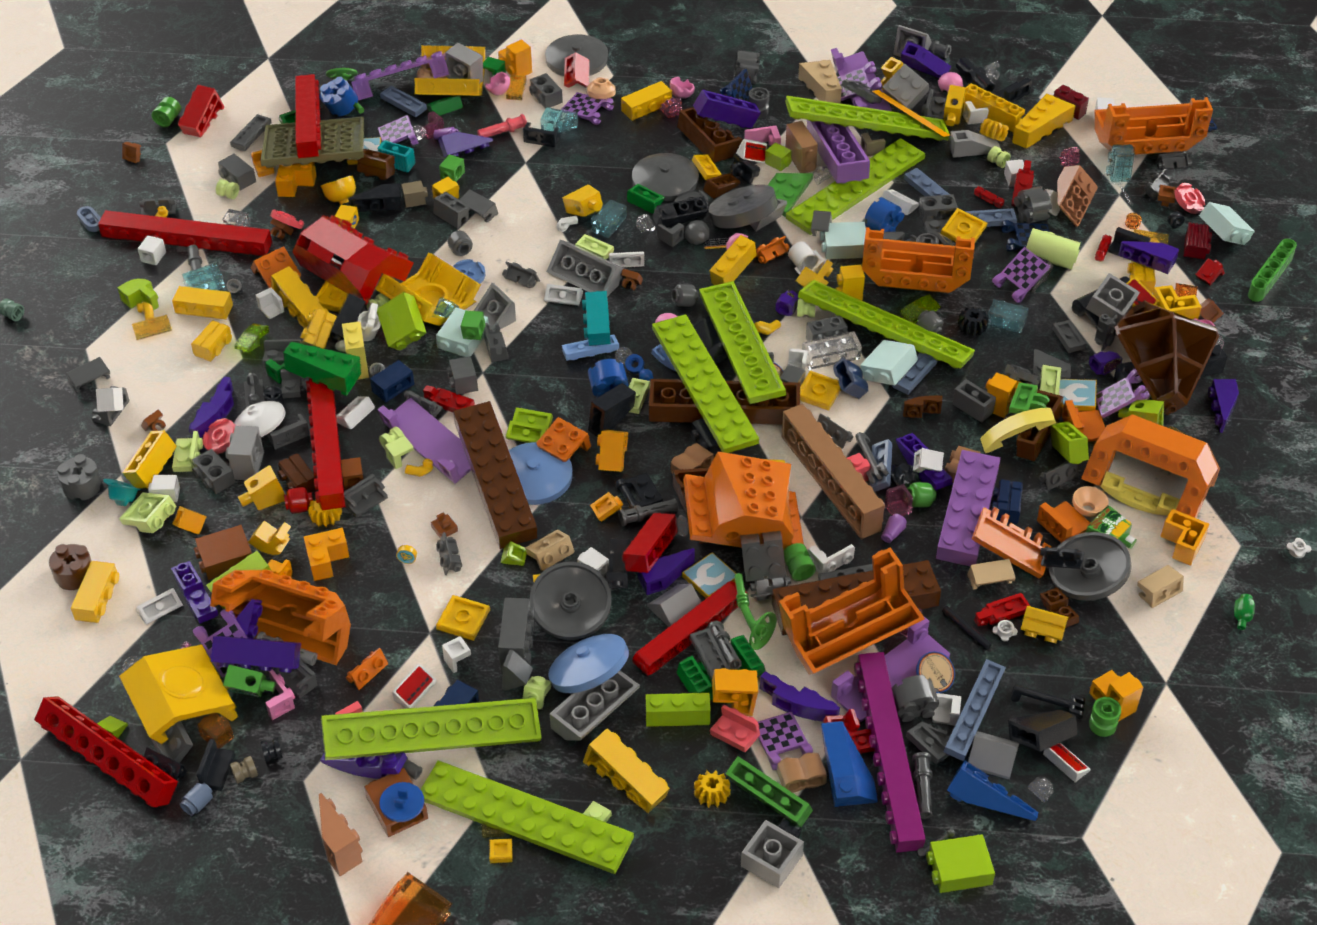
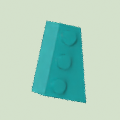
M607 291L585 292L586 300H582L583 311H586V314H583L584 325L587 324V328H584V337L588 339L589 346L611 344Z

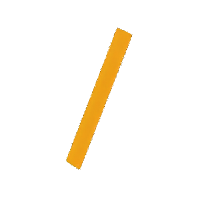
M872 91L941 136H950L882 91Z

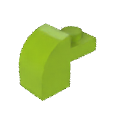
M133 279L117 287L121 301L131 309L144 301L152 305L153 311L159 307L158 295L153 290L152 283L149 280Z

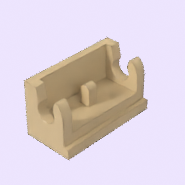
M1010 559L974 564L970 566L968 571V578L973 590L978 589L977 587L980 585L1007 581L1010 584L1016 579Z
M1167 565L1138 581L1137 586L1144 591L1140 592L1139 596L1151 608H1154L1183 592L1184 576Z

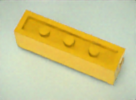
M969 84L966 87L964 104L967 101H971L976 109L988 108L987 119L1007 125L1009 131L1014 133V127L1022 120L1021 117L1024 115L1025 109L976 85Z

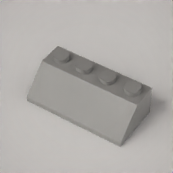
M560 240L546 272L587 292L607 291L608 297L619 286L622 280L621 273L625 268L570 242Z
M619 670L604 683L589 690L571 694L550 713L551 729L565 740H582L639 689L640 685Z

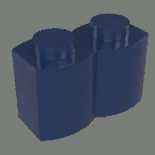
M843 357L833 365L834 374L839 378V386L844 392L857 399H860L868 392V384L863 379L862 370L858 365Z

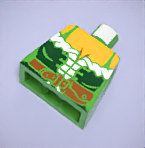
M1109 505L1087 526L1086 533L1100 532L1112 535L1129 549L1133 548L1137 540L1129 535L1132 527L1131 522Z

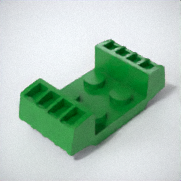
M741 635L731 639V645L742 664L737 670L757 671V678L766 671L765 666L745 636ZM693 656L679 662L676 674L688 692L710 693V700H713L712 681L702 662L697 663Z

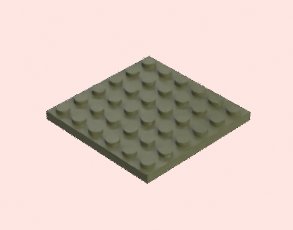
M364 117L321 120L322 150H319V157L299 159L296 148V122L266 125L261 166L272 168L276 165L291 166L296 163L306 165L310 162L325 163L330 160L340 162L344 159L359 160L364 158Z

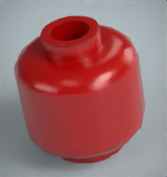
M305 487L288 489L287 494L284 495L286 510H289L292 514L307 512L310 502L313 501L312 493H307Z

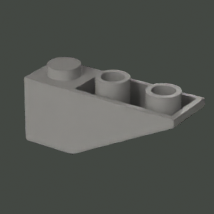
M969 130L951 131L949 148L953 158L988 154L994 146L1000 148L998 140Z

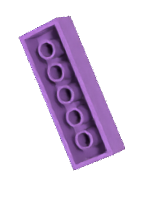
M807 120V129L818 144V153L836 183L861 181L869 178L870 160L848 126L844 127L840 124H826L821 121L811 122Z
M962 450L938 543L936 559L966 566L977 563L981 545L971 539L982 508L985 507L988 510L990 508L999 470L1000 457Z

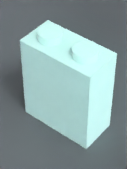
M1209 202L1199 215L1227 242L1245 245L1255 232L1229 206Z
M865 222L830 223L828 232L820 231V241H823L821 248L822 252H825L826 259L863 258L866 234Z
M456 307L436 334L437 348L460 356L470 357L483 340L484 331L481 340L463 339L460 325L465 310ZM484 316L485 323L489 325L488 317Z
M883 340L860 366L865 380L896 385L917 362L918 358L914 345Z

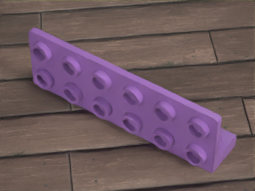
M837 47L831 49L833 62L839 76L862 68L868 63L863 51L844 58L843 54L839 53ZM866 73L869 83L876 78L874 73ZM859 95L850 98L854 106L892 111L889 102L885 99H882L881 103L871 104Z
M439 51L433 53L429 58L425 55L418 57L415 62H411V60L404 61L398 67L394 64L387 66L384 71L376 69L371 71L370 75L365 73L356 75L351 83L358 95V100L373 96L368 80L428 63L434 78L449 75L450 73L445 60L446 55Z
M409 398L394 411L392 409L388 410L384 405L378 409L379 415L387 427L390 429L395 426L398 427L413 445L414 450L425 459H431L433 466L454 484L471 471L460 438L412 398Z
M925 618L910 626L907 639L884 655L891 688L895 684H897V687L903 684V679L916 675L917 663L924 654L936 651L943 653L948 658L950 657V653L928 635V619ZM847 670L832 681L831 697L846 711L854 709L859 722H862L867 714L866 711L862 710L861 701L863 695L858 691L859 676L856 675L854 677Z

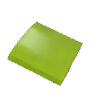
M516 407L513 420H510L506 439L527 443L537 442L550 427L553 415L551 413Z

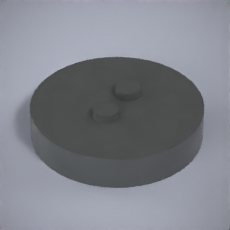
M750 185L721 195L710 204L708 210L714 226L719 228H737L755 223L767 217L776 210L778 201L773 187L769 185Z

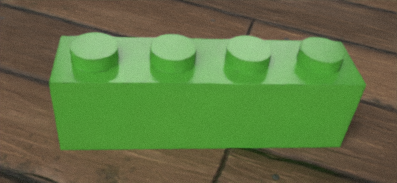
M737 756L725 773L731 782L785 819L790 820L794 825L802 827L813 811L810 804L739 756Z

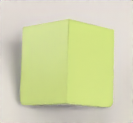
M405 436L385 445L386 457L395 469L402 467L401 456L414 450L413 445Z

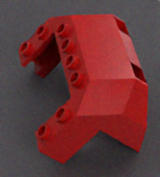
M323 215L304 229L292 251L300 266L343 292L366 301L365 305L368 304L382 273L406 281L414 262L408 259V255L402 252L397 254L396 250L389 247L387 250L373 244L374 240L366 236L363 238L362 233L351 227L352 223L344 219L340 222L341 219L333 215L331 217ZM334 254L344 259L342 265L332 261Z

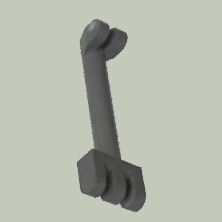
M859 432L855 435L856 441L870 464L871 470L866 472L870 482L874 484L876 483L874 476L880 480L883 478L880 472H883L885 476L889 472L882 462L877 464L868 446V443L871 442L869 437Z

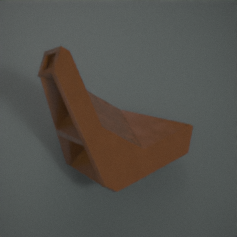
M1146 300L1130 308L1115 326L1120 342L1152 399L1164 402V413L1169 415L1186 406L1219 338L1217 328L1213 325L1174 313Z

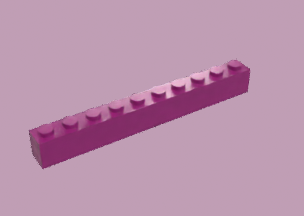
M884 652L859 654L857 662L854 663L855 675L859 676L858 691L863 695L861 703L862 710L866 711L867 714L865 718L866 728L871 729L869 742L870 747L874 748L875 751L873 754L874 766L878 767L879 770L877 773L878 785L883 788L881 793L882 804L887 807L885 813L887 825L890 824L892 830L890 831V842L895 844L896 853L918 851V849L924 847L926 839Z

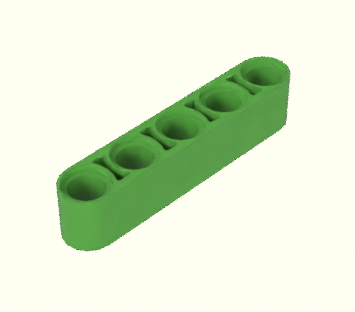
M1283 239L1253 278L1248 292L1250 300L1259 302L1268 294L1293 259L1297 246L1294 240Z

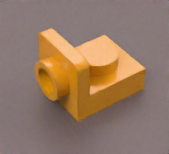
M262 150L251 153L253 166L258 177L275 173L273 167L261 166Z
M607 492L590 506L597 518L602 522L616 511L622 509L621 506L624 504L618 496L614 497L610 492Z
M271 559L268 563L274 574L291 577L293 572L289 560L286 559L283 563Z

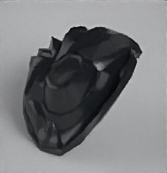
M891 465V476L900 488L901 494L905 493L912 483L919 482V472L913 471L912 465Z

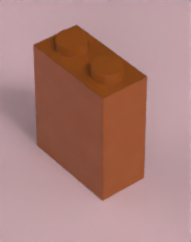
M242 525L195 539L197 547H194V552L197 559L201 558L202 561L198 563L201 572H206L208 580L219 577L232 566H235L252 554Z
M402 768L399 774H389L378 780H373L364 786L366 798L388 837L428 819L425 804L418 816L406 822L389 820L381 812L380 797L389 786L400 782L413 784L405 768Z

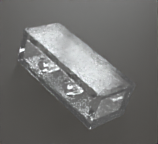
M854 331L810 340L802 344V350H808L807 367L809 370L834 365L842 357L849 361L861 359L862 346Z

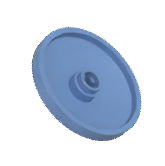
M537 442L521 444L509 450L529 505L551 502L567 491L573 477L570 459L566 462L557 459L538 448Z
M601 634L586 638L566 649L554 660L549 669V680L559 692L577 693L589 690L609 680L624 666L629 656V649L624 639L615 634Z

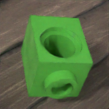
M449 154L439 166L441 179L449 177L457 182L465 173L464 159Z
M465 310L460 325L463 339L481 340L486 325L483 312Z

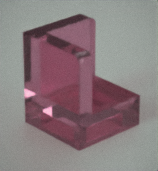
M434 111L428 113L429 124L419 129V132L428 140L434 137V130L444 128L443 118Z
M904 484L886 491L885 506L892 516L893 514L903 516L911 513L913 497Z

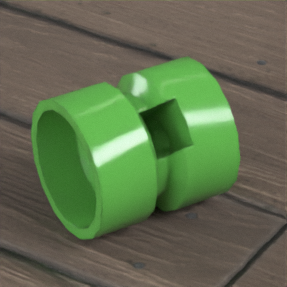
M165 97L152 112V119L157 125L168 127L181 112V105L176 99Z
M792 544L784 550V561L793 580L804 581L814 575L816 567L804 544Z
M1101 697L1095 701L1089 720V727L1094 734L1107 737L1115 733L1121 715L1120 704L1111 697Z

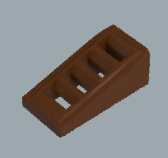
M728 173L707 179L703 190L714 199L737 187L741 182Z

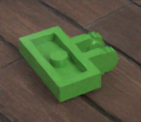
M1019 382L1009 406V413L1018 414L1030 409L1047 408L1046 405L1050 399L1046 395L1037 393L1038 385Z

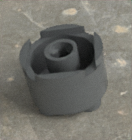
M738 50L735 58L733 79L744 69H747L748 75L751 77V85H756V73L759 71V63L756 62H759L760 53Z
M1042 186L1021 190L1017 197H1014V204L1018 208V217L1021 223L1031 224L1050 218L1051 214H1048L1049 209H1052L1051 200L1048 192L1042 190Z
M78 454L58 466V478L67 498L75 500L74 498L87 500L99 492L102 481L97 465L92 459L84 454Z
M915 675L903 679V684L898 687L897 684L892 687L896 709L903 722H910L915 717L930 718L935 715L934 710L939 706V700L931 678L926 679L924 675Z

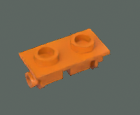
M786 236L776 237L769 244L760 245L756 249L757 255L755 258L758 257V261L765 264L775 259L773 252L777 257L787 253L790 247L787 243H784Z
M381 648L374 652L371 651L369 656L361 662V665H357L352 671L347 673V681L349 683L354 682L358 690L389 664Z

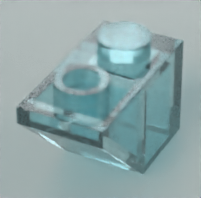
M546 107L540 119L541 129L554 131L555 127H559L558 133L578 127V113Z

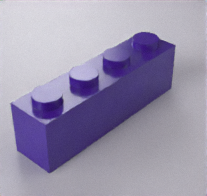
M703 89L693 104L700 117L724 121L727 124H736L742 128L752 129L761 114L755 103Z
M213 636L211 662H218L217 666L220 667L238 664V667L251 669V665L259 666L258 670L271 671V667L279 668V672L291 673L292 669L299 668L301 643Z

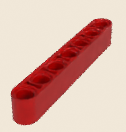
M734 581L727 582L638 650L633 656V664L646 675H652L692 644L690 634L705 630L709 623L722 621L738 608L736 583Z

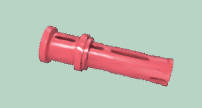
M520 114L519 117L512 119L507 118L505 122L477 130L478 136L491 137L507 131L514 132L516 129L525 127L527 120L524 114Z

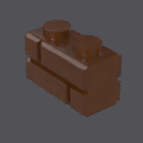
M364 149V158L357 160V171L364 173L366 176L374 175L378 176L381 180H386L395 173V156Z
M296 453L290 456L289 459L286 458L278 463V476L282 482H287L288 489L305 487L307 493L316 491L314 478L317 477H314V473L299 454Z

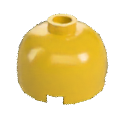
M353 175L321 185L325 197L331 202H339L340 205L349 202L348 198L352 197L356 190Z

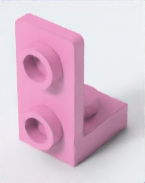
M777 126L747 129L744 131V139L769 142V145H773L776 142L781 145V136Z
M271 669V671H268L270 679L276 682L275 688L280 695L272 697L265 703L268 715L274 720L295 708L293 702L295 695L290 687L286 688L284 686L285 681L281 674H276Z

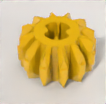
M984 119L980 127L982 135L998 141H1004L1009 130L1007 125L991 119Z
M316 500L311 501L310 507H308L310 519L318 527L321 525L327 527L328 524L334 525L335 521H340L342 508L322 511L321 504L316 503Z
M708 770L705 772V775L699 774L698 780L694 782L695 798H699L700 805L707 803L708 808L711 804L718 808L719 802L725 804L727 797L731 794L730 781L726 779L724 773L718 775L716 770L713 774H710Z

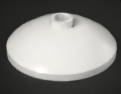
M258 402L243 410L236 418L234 424L237 426L259 427L260 436L263 437L280 425L286 411L279 402Z

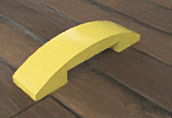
M1051 408L1024 411L1010 416L993 426L980 438L985 454L1002 447L1003 440L1036 426L1039 431L1055 424L1056 420Z
M1106 471L1101 488L1118 501L1132 508L1157 515L1168 516L1171 509L1176 510L1180 499L1163 492L1158 497L1124 483V477Z

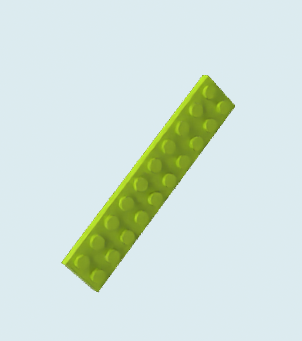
M786 96L785 103L789 115L793 119H807L811 122L821 121L826 124L834 123L844 127L854 126L858 129L868 128L873 131H887L891 134L901 133L905 136L915 135L920 138H934L938 141L949 139V136H941L905 113ZM921 116L949 134L943 119Z
M900 138L869 158L870 172L868 179L846 183H836L834 181L787 212L786 219L811 235L814 210L831 212L832 220L925 159V153Z
M811 281L799 291L798 298L803 299L804 302L819 306L824 311L835 313L836 316L846 318L853 324L862 325L869 331L878 332L885 338L894 339L900 343L912 344L919 353H926L935 360L948 363L951 367L961 369L974 355L975 350L933 331H928L917 324L818 281Z
M734 281L699 289L702 301L749 404L785 396L786 389Z
M687 315L653 323L652 330L721 451L730 453L759 444L758 435Z
M536 698L321 716L325 760L536 742L542 739Z
M439 760L420 789L424 796V802L613 874H616L634 838L633 832Z

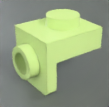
M541 676L531 677L527 685L524 686L523 699L536 698L537 709H542L544 698L551 689V682Z

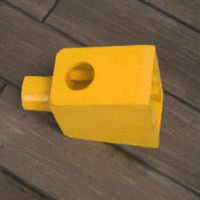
M949 86L943 118L948 126L960 124L964 109L966 87ZM953 99L958 101L957 105H952Z
M586 185L562 197L566 213L585 217L603 208L600 192L590 185Z
M270 465L245 480L244 485L248 492L238 496L243 507L254 502L258 510L285 501V493Z

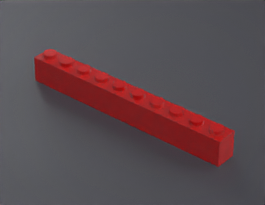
M315 74L295 76L296 148L298 159L319 157V150H322L319 80H315Z
M105 210L98 223L101 236L143 242L147 236L163 239L164 244L184 247L196 245L201 249L259 256L267 255L272 245L269 229Z
M309 378L306 381L308 403H311L308 404L309 415H312L309 416L310 427H313L310 428L312 452H315L312 453L313 464H316L313 466L314 477H318L314 478L315 490H319L315 491L316 503L321 504L322 511L344 508L345 497L334 391L328 389L327 385L321 382L319 384L314 383Z

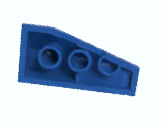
M842 721L821 723L834 807L877 803L874 779Z
M966 760L961 764L947 789L950 792L949 795L957 801L963 800L966 803L1036 821L1039 812L1017 796H1008L1005 787L1001 784H992L988 779L989 775Z

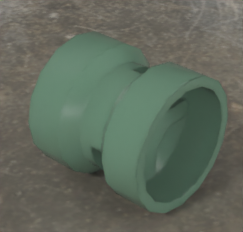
M6 298L0 302V314L13 321H18L24 315V307Z

